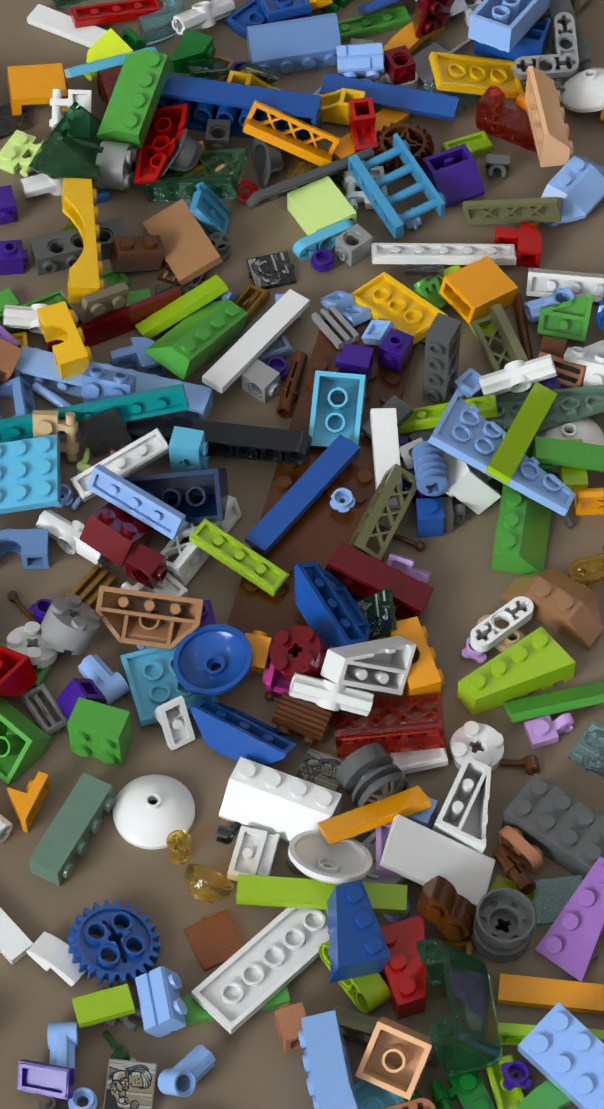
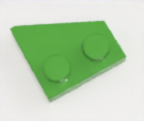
M588 294L541 308L536 333L585 342L594 295Z

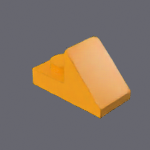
M38 771L35 779L29 781L25 793L7 787L9 801L23 832H29L51 789L49 775Z

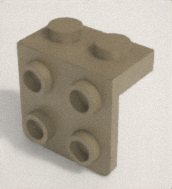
M99 276V279L104 280V289L84 295L81 304H68L83 323L89 322L126 307L129 287L125 282L110 286L103 276ZM67 285L61 287L60 293L68 302Z

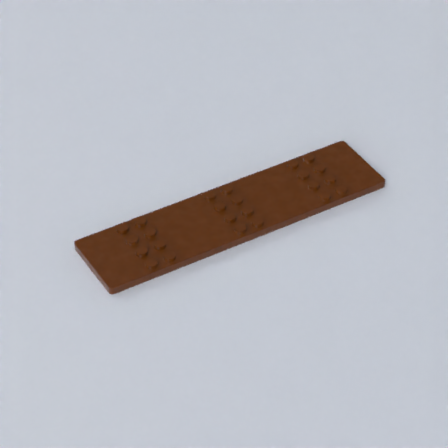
M324 319V322L335 333V331L332 329V326L326 321V319ZM357 325L353 328L359 334V340L352 343V345L373 348V366L366 385L363 425L370 419L371 409L381 408L393 395L402 400L417 343L413 345L412 354L401 372H397L378 364L379 346L365 344L361 337L368 326ZM319 330L288 430L302 431L309 434L315 370L339 372V368L335 367L337 353H342V349L338 350L321 330ZM336 334L341 341H344L339 334ZM360 433V453L265 556L251 547L253 551L290 574L289 579L273 597L242 576L227 625L238 629L244 635L245 633L252 634L253 630L266 632L273 642L274 636L281 630L298 625L310 627L296 606L294 567L299 563L317 561L322 565V569L325 570L327 562L340 541L349 544L376 491L372 439L364 433ZM311 446L308 460L303 465L277 464L260 521L328 447ZM339 488L350 490L355 498L354 507L345 513L334 510L330 505L331 495Z

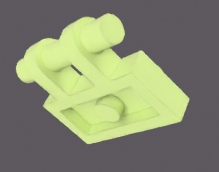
M16 130L0 151V169L15 174L20 168V174L27 177L30 172H34L38 167L37 163L39 160L47 155L48 148L51 145L50 141L43 139L41 143L37 144V137Z

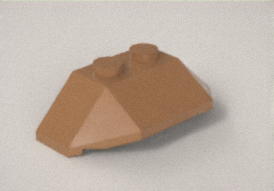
M553 567L515 578L501 595V599L506 602H510L518 596L529 598L534 605L533 618L588 651L603 633L597 593Z
M99 585L95 612L119 643L173 650L186 635L200 627L204 600Z

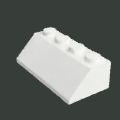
M240 757L229 778L219 817L233 823L237 821L241 826L268 831L269 834L276 835L278 833L280 834L281 841L290 843L295 835L308 830H319V822L340 815L342 811V794Z

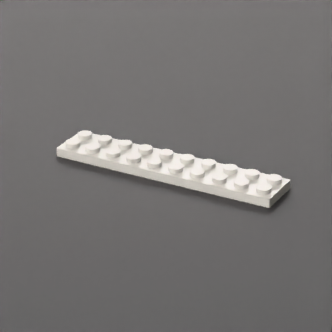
M375 831L362 842L371 854L372 866L370 872L358 881L401 884L407 879L403 876L376 875ZM287 907L191 991V997L232 1035L320 956L319 946L330 940L327 910Z

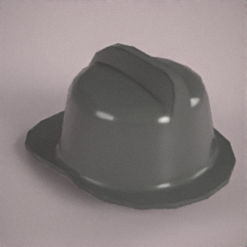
M187 128L184 129L176 149L168 160L160 178L168 169L184 172L191 170L198 163L203 151V145L187 135Z
M255 138L251 148L252 163L257 173L259 185L264 189L269 182L270 175L281 171L285 162L280 148Z

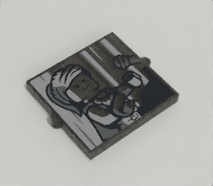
M287 251L246 259L249 278L252 279L253 285L267 290L297 283L293 271L294 264H291Z

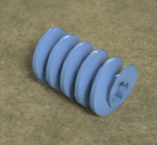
M428 440L418 443L412 451L417 489L426 496L442 495L449 489L444 451L428 443Z

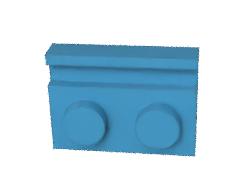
M204 181L196 184L197 191L193 194L189 210L211 233H226L230 220L228 215L232 211Z

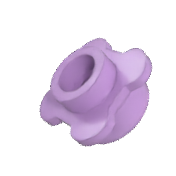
M479 636L477 637V640H478V641H479L480 639H483V640L487 641L485 638H481V637H479ZM470 637L466 639V648L462 649L461 654L466 659L472 658L478 663H484L487 660L486 654L488 651H475L471 647Z

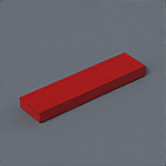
M127 0L70 8V15L75 28L162 17L163 10L159 0Z

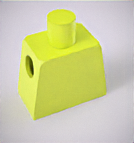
M110 28L88 50L86 63L132 52L133 50ZM123 64L87 73L84 76L88 81H92L99 76L105 83L110 84L118 79Z

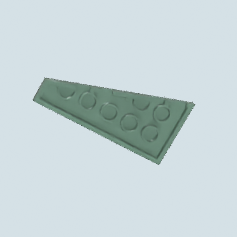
M604 385L552 390L557 393V396L537 432L604 412ZM529 392L496 395L498 416L486 418V420L495 422L507 433Z

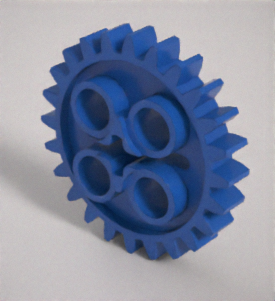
M105 900L103 907L94 902L92 911L85 907L83 916L77 914L75 924H71V934H69L67 943H70L68 953L74 954L71 962L72 964L80 963L79 973L85 970L89 971L88 980L94 976L98 977V985L104 979L108 980L110 988H112L114 981H118L119 985H123L126 979L134 985L135 978L146 973V971L150 972L153 969L154 963L157 962L161 944L158 943L160 933L154 932L156 923L147 924L150 915L147 914L141 917L139 915L140 907L134 911L130 910V902L125 907L120 906L119 900H116L114 906H110L108 900ZM115 925H123L125 928L121 929L116 927ZM95 934L98 935L100 938L96 939L91 937L90 935ZM128 948H135L139 952H132ZM102 958H110L113 962H106Z

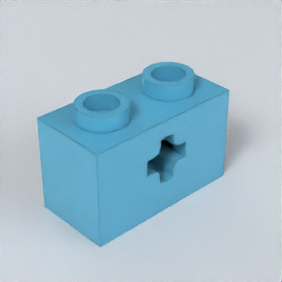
M174 426L169 443L171 473L208 469L209 457H207L209 443L205 441L204 431Z

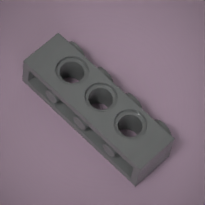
M122 217L96 223L99 224L100 229L99 239H96V242L101 243V256L98 257V261L110 258L113 238L115 236H129ZM77 228L30 239L31 253L39 276L69 269L78 260L84 248L82 237Z
M441 313L436 315L426 333L423 397L433 402L447 403L454 390V381L458 378L461 321Z

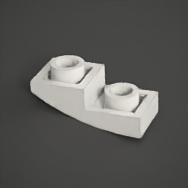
M45 931L26 951L44 970L53 969L71 987L86 972V970L78 972L80 963L72 964L71 961L74 954L68 953L69 945Z

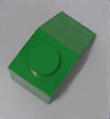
M188 29L169 59L170 73L187 74L204 69L209 60L211 61L215 56L216 48L213 46V37Z

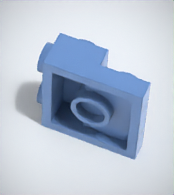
M88 366L82 375L81 397H84V403L135 393L137 376L130 375L124 371L107 370L101 366Z

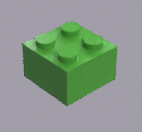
M79 697L67 723L71 751L81 757L89 756L100 759L105 764L122 766L133 741L130 711Z

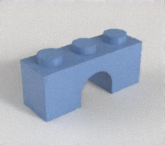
M7 528L0 530V557L6 553H17L22 558L23 569H49L50 538L48 529Z

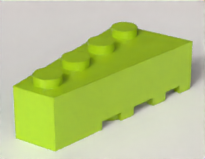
M541 626L458 681L457 699L473 716L503 706L504 702L509 700L527 697L533 691L541 688L546 690L553 687V684L563 680L567 682L574 679L576 662Z

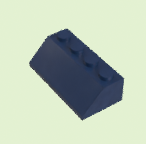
M226 468L122 477L186 515L185 521L189 523L202 522L204 519L216 521L224 520L228 499Z

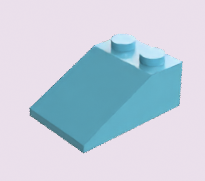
M315 370L309 435L312 437L311 446L329 447L340 434L359 446L367 385L366 375Z

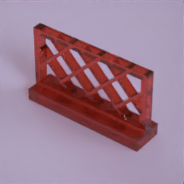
M442 693L373 699L371 709H381L376 715L369 712L368 716L353 713L347 717L341 714L344 710L339 709V711H335L337 714L335 717V742L338 758L348 757L354 751L371 743H380L388 753L446 748ZM428 703H437L430 710L423 707V705ZM399 706H407V707H408V708H407L405 711H403V712H401V711H399V710L396 709V708L399 707ZM416 711L423 714L417 720L410 716ZM388 714L395 716L390 722L383 719ZM362 716L369 719L363 725L356 722Z

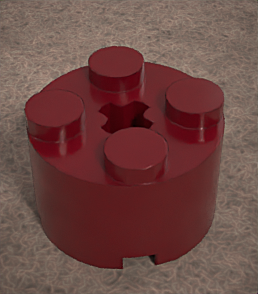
M303 625L292 626L277 632L274 636V643L271 648V661L274 668L289 682H291L295 672L320 679L322 677L320 673L325 656L330 648L312 628Z

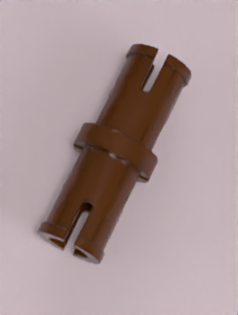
M501 844L497 846L493 851V857L504 869L505 877L512 880L524 895L532 893L536 888V883L526 872L525 864L521 860L516 859L508 845Z

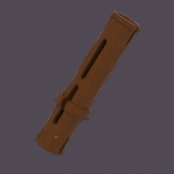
M301 351L293 353L285 384L279 392L280 400L276 413L284 418L291 416L294 402L299 397L298 388L308 360L307 354Z

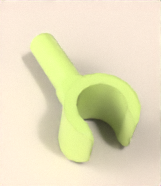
M90 448L85 449L82 461L77 463V475L92 467V465L88 464L91 454Z

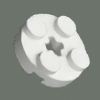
M30 621L25 626L18 627L9 633L6 639V648L29 656L32 665H37V669L45 668L56 661L58 651L49 647L40 636L42 631L39 630L40 624Z
M475 721L466 722L463 727L453 734L450 741V754L453 758V763L460 770L465 757L469 756L490 766L491 772L494 771L501 764V759H503L504 739L502 734L489 725ZM480 745L484 751L478 750L477 753H473L471 746Z

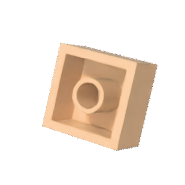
M382 1016L377 1021L355 1076L410 1100L415 1093L436 1040Z

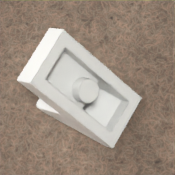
M182 696L174 698L155 709L153 716L161 724L167 746L171 751L195 740L188 711Z

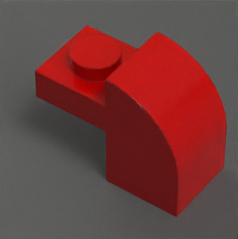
M372 97L351 99L348 102L349 130L355 153L372 147L374 151L379 148L375 144L378 141L375 131L376 116Z
M522 221L520 222V229L496 226L494 244H515V250L517 251L516 266L540 268L542 235L535 226Z

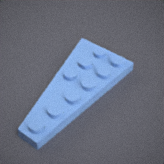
M456 389L428 443L491 476L485 470L505 437L506 432L495 422L487 421L479 414L480 409L474 404L471 406L462 399L463 394ZM524 454L507 486L565 516L576 494L554 474H547L538 466L540 462L534 457L529 458Z

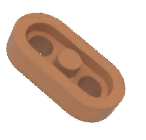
M506 825L497 832L496 836L499 843L508 845L516 859L521 860L529 872L535 873L544 865L542 851L537 846L529 844L518 828Z

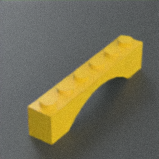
M230 70L227 82L281 90L269 85L251 73ZM341 88L334 92L317 94L322 96V121L349 126L348 102L351 99L365 98V91Z
M63 178L61 191L62 212L77 227L84 246L78 260L69 268L67 282L68 303L81 304L84 295L104 289V280L99 279V276H102V261H98V257L101 256V243L96 242V239H99L100 232L99 224H95V221H98V206L93 204L97 200V190L92 189V179Z

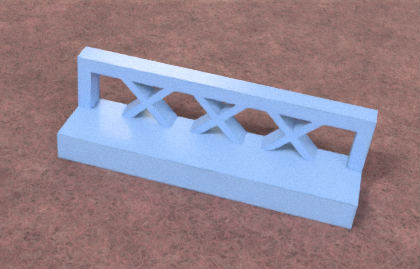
M101 464L94 467L86 487L87 489L172 540L187 529L189 522L185 521L186 515Z

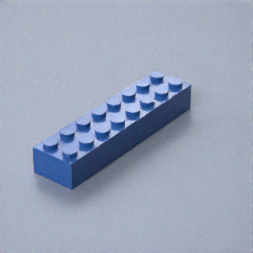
M176 74L168 75L157 108L188 104L185 128L189 130L206 132L208 119L231 120L232 136L255 139V137L242 132L243 123L254 100L319 129L322 128V96ZM258 108L252 117L260 122L269 119L267 113ZM283 119L274 122L276 129L280 131L290 129L288 122ZM305 129L295 131L297 138L302 141L311 138L309 131Z

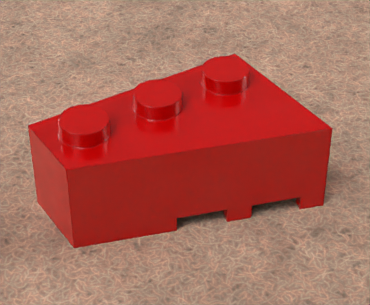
M419 915L380 927L391 955L380 975L389 987L391 994L390 1002L397 1020L425 1012L424 917Z

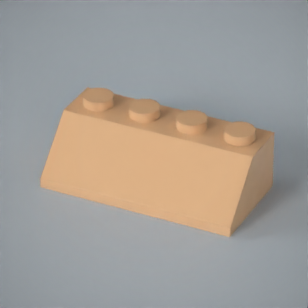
M528 66L525 103L540 167L565 165L569 161V156L573 155L572 140L568 141L569 126L568 123L564 124L565 110L563 106L560 107V90H556L554 80L534 66Z

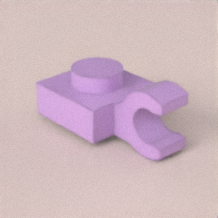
M395 553L389 554L387 565L401 570L404 574L425 584L430 582L432 572L414 568L416 560Z
M571 713L562 714L554 721H552L550 715L524 722V729L534 750L559 742V734L574 730L572 726L574 720Z

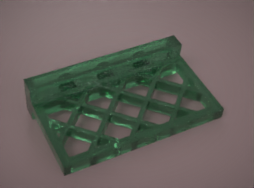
M246 148L203 150L198 163L191 169L193 170L202 165L203 168L193 173L191 170L184 172L176 171L171 174L170 171L173 169H168L164 174L168 176L167 178H159L158 182L144 183L142 186L149 202L179 201L182 198L184 201H190L193 198L194 192L197 191L196 184L203 181L220 199L238 198L239 189L237 184L248 153ZM232 157H238V159L231 163L227 161ZM210 158H217L209 164L206 163ZM221 164L225 165V167L217 172L213 170Z

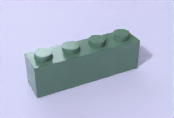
M83 772L29 858L28 862L32 874L57 886H60L65 878L68 879L71 876L78 856H83L87 850L89 838L92 834H96L99 831L102 817L106 812L109 813L114 806L115 797L111 784Z

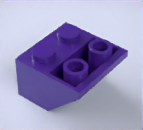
M465 144L422 158V170L437 192H441L446 199L447 205H445V209L463 203V201L485 195L476 160Z

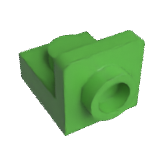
M436 277L430 281L424 278L413 285L415 288L413 292L438 309L449 304L439 294L441 284Z

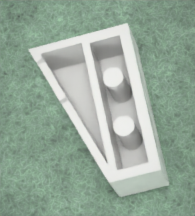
M444 451L449 489L446 491L448 496L456 497L478 515L501 497L499 491L493 489L487 482L491 479L489 475L482 473L480 470Z
M398 635L331 648L327 650L320 675L339 685L402 695L417 644Z
M469 756L465 757L432 828L433 831L482 854L486 848L487 811L491 782L490 766Z

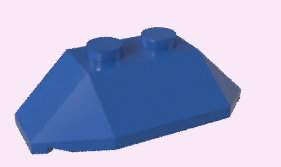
M317 561L296 564L294 567L295 602L310 628L328 646L341 647L369 641L371 625L346 586L331 573L322 569V565Z
M206 697L191 707V713L206 745L215 749L217 753L228 756L236 761L243 757L256 763L267 765L286 758L297 748L298 744L291 741L284 733L236 708L212 702L211 699Z

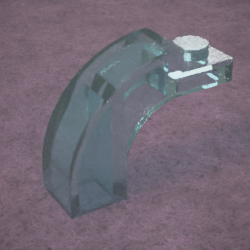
M162 0L164 6L161 9L138 17L139 32L143 41L147 43L146 48L162 44L177 34L172 27L171 21H173V16L185 12V0Z

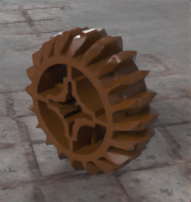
M400 121L398 125H395L391 122L389 127L383 126L381 131H377L378 142L375 144L379 148L374 151V157L393 148V135L398 133L402 140L405 139L407 141L411 154L421 168L422 158L434 155V144L431 135L427 134L426 129H420L419 124L412 126L411 122L402 124ZM396 156L378 166H383L386 174L404 166V163L399 156Z

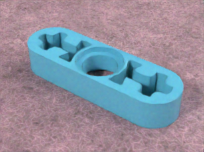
M345 219L301 238L294 244L293 252L300 261H307L318 250L325 249L330 251L335 249L336 237L355 224L350 219Z

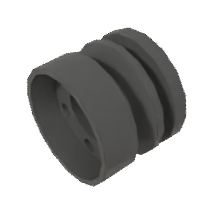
M371 743L354 751L341 763L336 772V780L348 795H352L351 800L358 808L407 790L409 787V780L401 772V769L396 764H393V759L380 743Z
M511 888L490 890L482 896L476 907L472 925L471 938L475 949L483 957L493 962L507 963L521 957L530 944L535 925L536 912L532 902L523 893Z

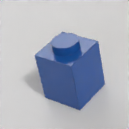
M442 497L416 499L415 520L417 538L443 536L444 512Z

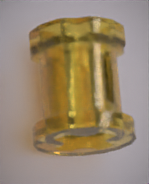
M183 830L172 831L166 840L168 847L167 855L172 863L183 865L192 858V849L190 848L191 837Z

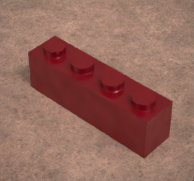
M340 541L325 568L327 572L342 582L348 591L365 600L371 599L375 605V594H377L378 606L381 608L382 605L386 606V603H383L382 591L385 590V599L389 603L387 605L390 606V609L387 608V611L402 619L416 616L419 619L434 588L424 582L418 581L404 574L401 570L394 569L379 559L371 557Z

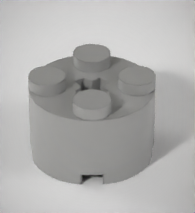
M103 140L100 147H104L102 153H97L95 165V179L100 180L97 187L127 191L130 185H135L134 165L137 161L138 148H134L133 144Z
M70 593L67 597H58L51 602L39 627V630L42 631L40 636L49 647L58 652L64 653L65 650L73 651L72 655H82L88 650L100 625L101 618L95 612L96 610L82 602L78 595Z

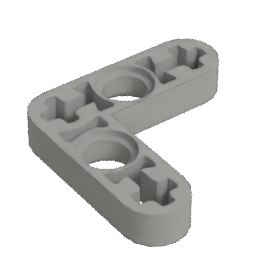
M561 12L554 19L553 30L556 54L518 57L513 63L512 70L513 75L517 79L527 80L528 66H533V63H536V69L549 78L571 77L577 73L579 55L574 17L570 13ZM561 20H565L567 24L565 33H563V25L560 24ZM562 40H569L573 46L569 49H564L560 46V42ZM543 62H548L552 65V69L550 71H543L539 65ZM556 62H559V70H556ZM565 62H570L572 68L568 69L567 65H565ZM520 65H524L526 72H522Z

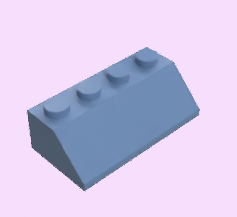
M336 13L247 27L248 62L252 69L270 75H279L337 65L336 46L341 45Z

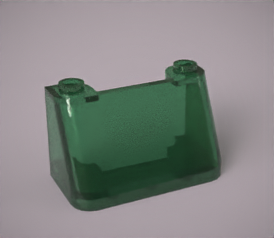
M74 101L49 131L28 166L35 172L61 179H92V184L94 185L102 175L100 172L101 166L99 164L96 165L97 153H102L104 147H100V144L105 139L97 138L101 121Z
M426 939L416 942L419 960L427 967L432 985L442 984L448 994L451 1015L437 1019L430 1028L432 1048L447 1077L495 1066L502 1057V1047L489 973L485 963L438 939Z

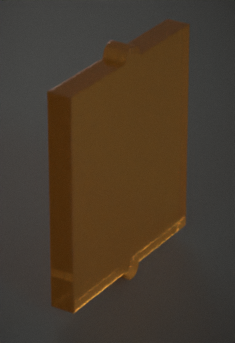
M226 910L209 918L203 917L202 921L183 929L204 972L225 963L244 946Z

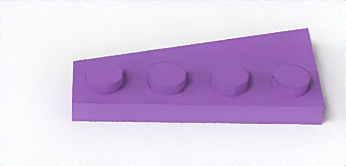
M601 856L597 859L535 949L580 982H584L587 969L595 954V948L600 935L604 930V858Z

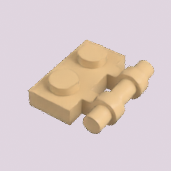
M33 410V438L57 434L60 439L59 431H64L66 433V440H60V452L67 453V461H77L79 442L76 440V432L79 431V425L76 421V414L68 412L65 414L66 420H59V411Z

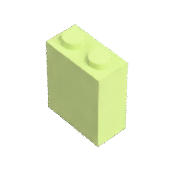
M329 176L317 179L312 183L287 193V209L307 236L345 219H350L354 224H357V212Z

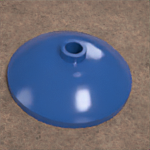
M209 624L199 627L181 640L174 653L173 669L180 684L188 691L202 696H216L231 691L243 682L251 669L253 652L248 639L238 629L225 624Z

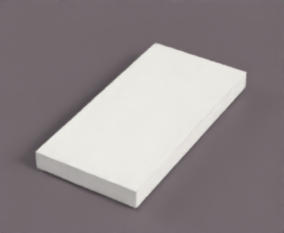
M397 814L393 818L379 865L422 886L438 875L444 877L455 887L457 894L468 899L476 909L482 896L487 893L496 860Z

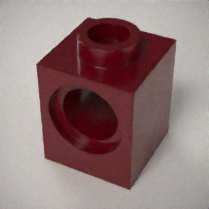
M406 45L384 51V68L393 85L415 80L416 63Z
M140 543L125 561L126 576L151 589H154L158 582H162L168 572L166 556Z

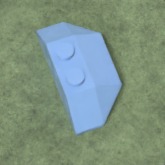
M574 155L549 181L541 198L562 197L563 211L561 222L543 223L553 228L562 223H570L586 218L604 198V167L585 157Z

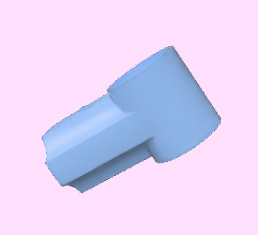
M557 288L551 296L525 302L524 310L528 322H538L541 308L574 299L573 292L568 288Z
M97 654L86 656L78 666L79 672L86 679H92L104 696L103 704L110 705L129 692V686L122 675L118 672L113 673Z
M50 1022L47 1028L48 1049H50L49 1064L74 1068L75 1078V1055L79 1042L78 1022Z
M197 1045L173 1068H166L159 1074V1090L163 1094L188 1097L195 1090L196 1083L215 1066L214 1062L216 1059L212 1052L206 1049L204 1045Z

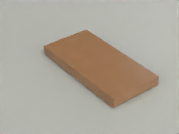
M183 198L143 222L149 234L160 235L165 249L163 257L181 286L223 262Z

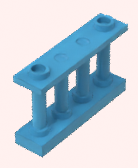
M398 133L393 135V148L367 161H361L357 154L348 157V171L395 241L404 236L406 222L432 209H435L440 217L445 216V205H447L444 195L441 192H437L411 154L409 144L405 139L402 140ZM396 156H399L404 163V166L378 179L376 177L372 178L370 175V169ZM409 173L417 182L391 196H385L381 191V187ZM420 191H423L428 198V201L403 214L396 213L393 209V205Z

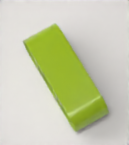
M330 940L319 946V954L330 970V958L328 957ZM379 973L338 981L362 1013L366 1014L390 1000L389 987Z

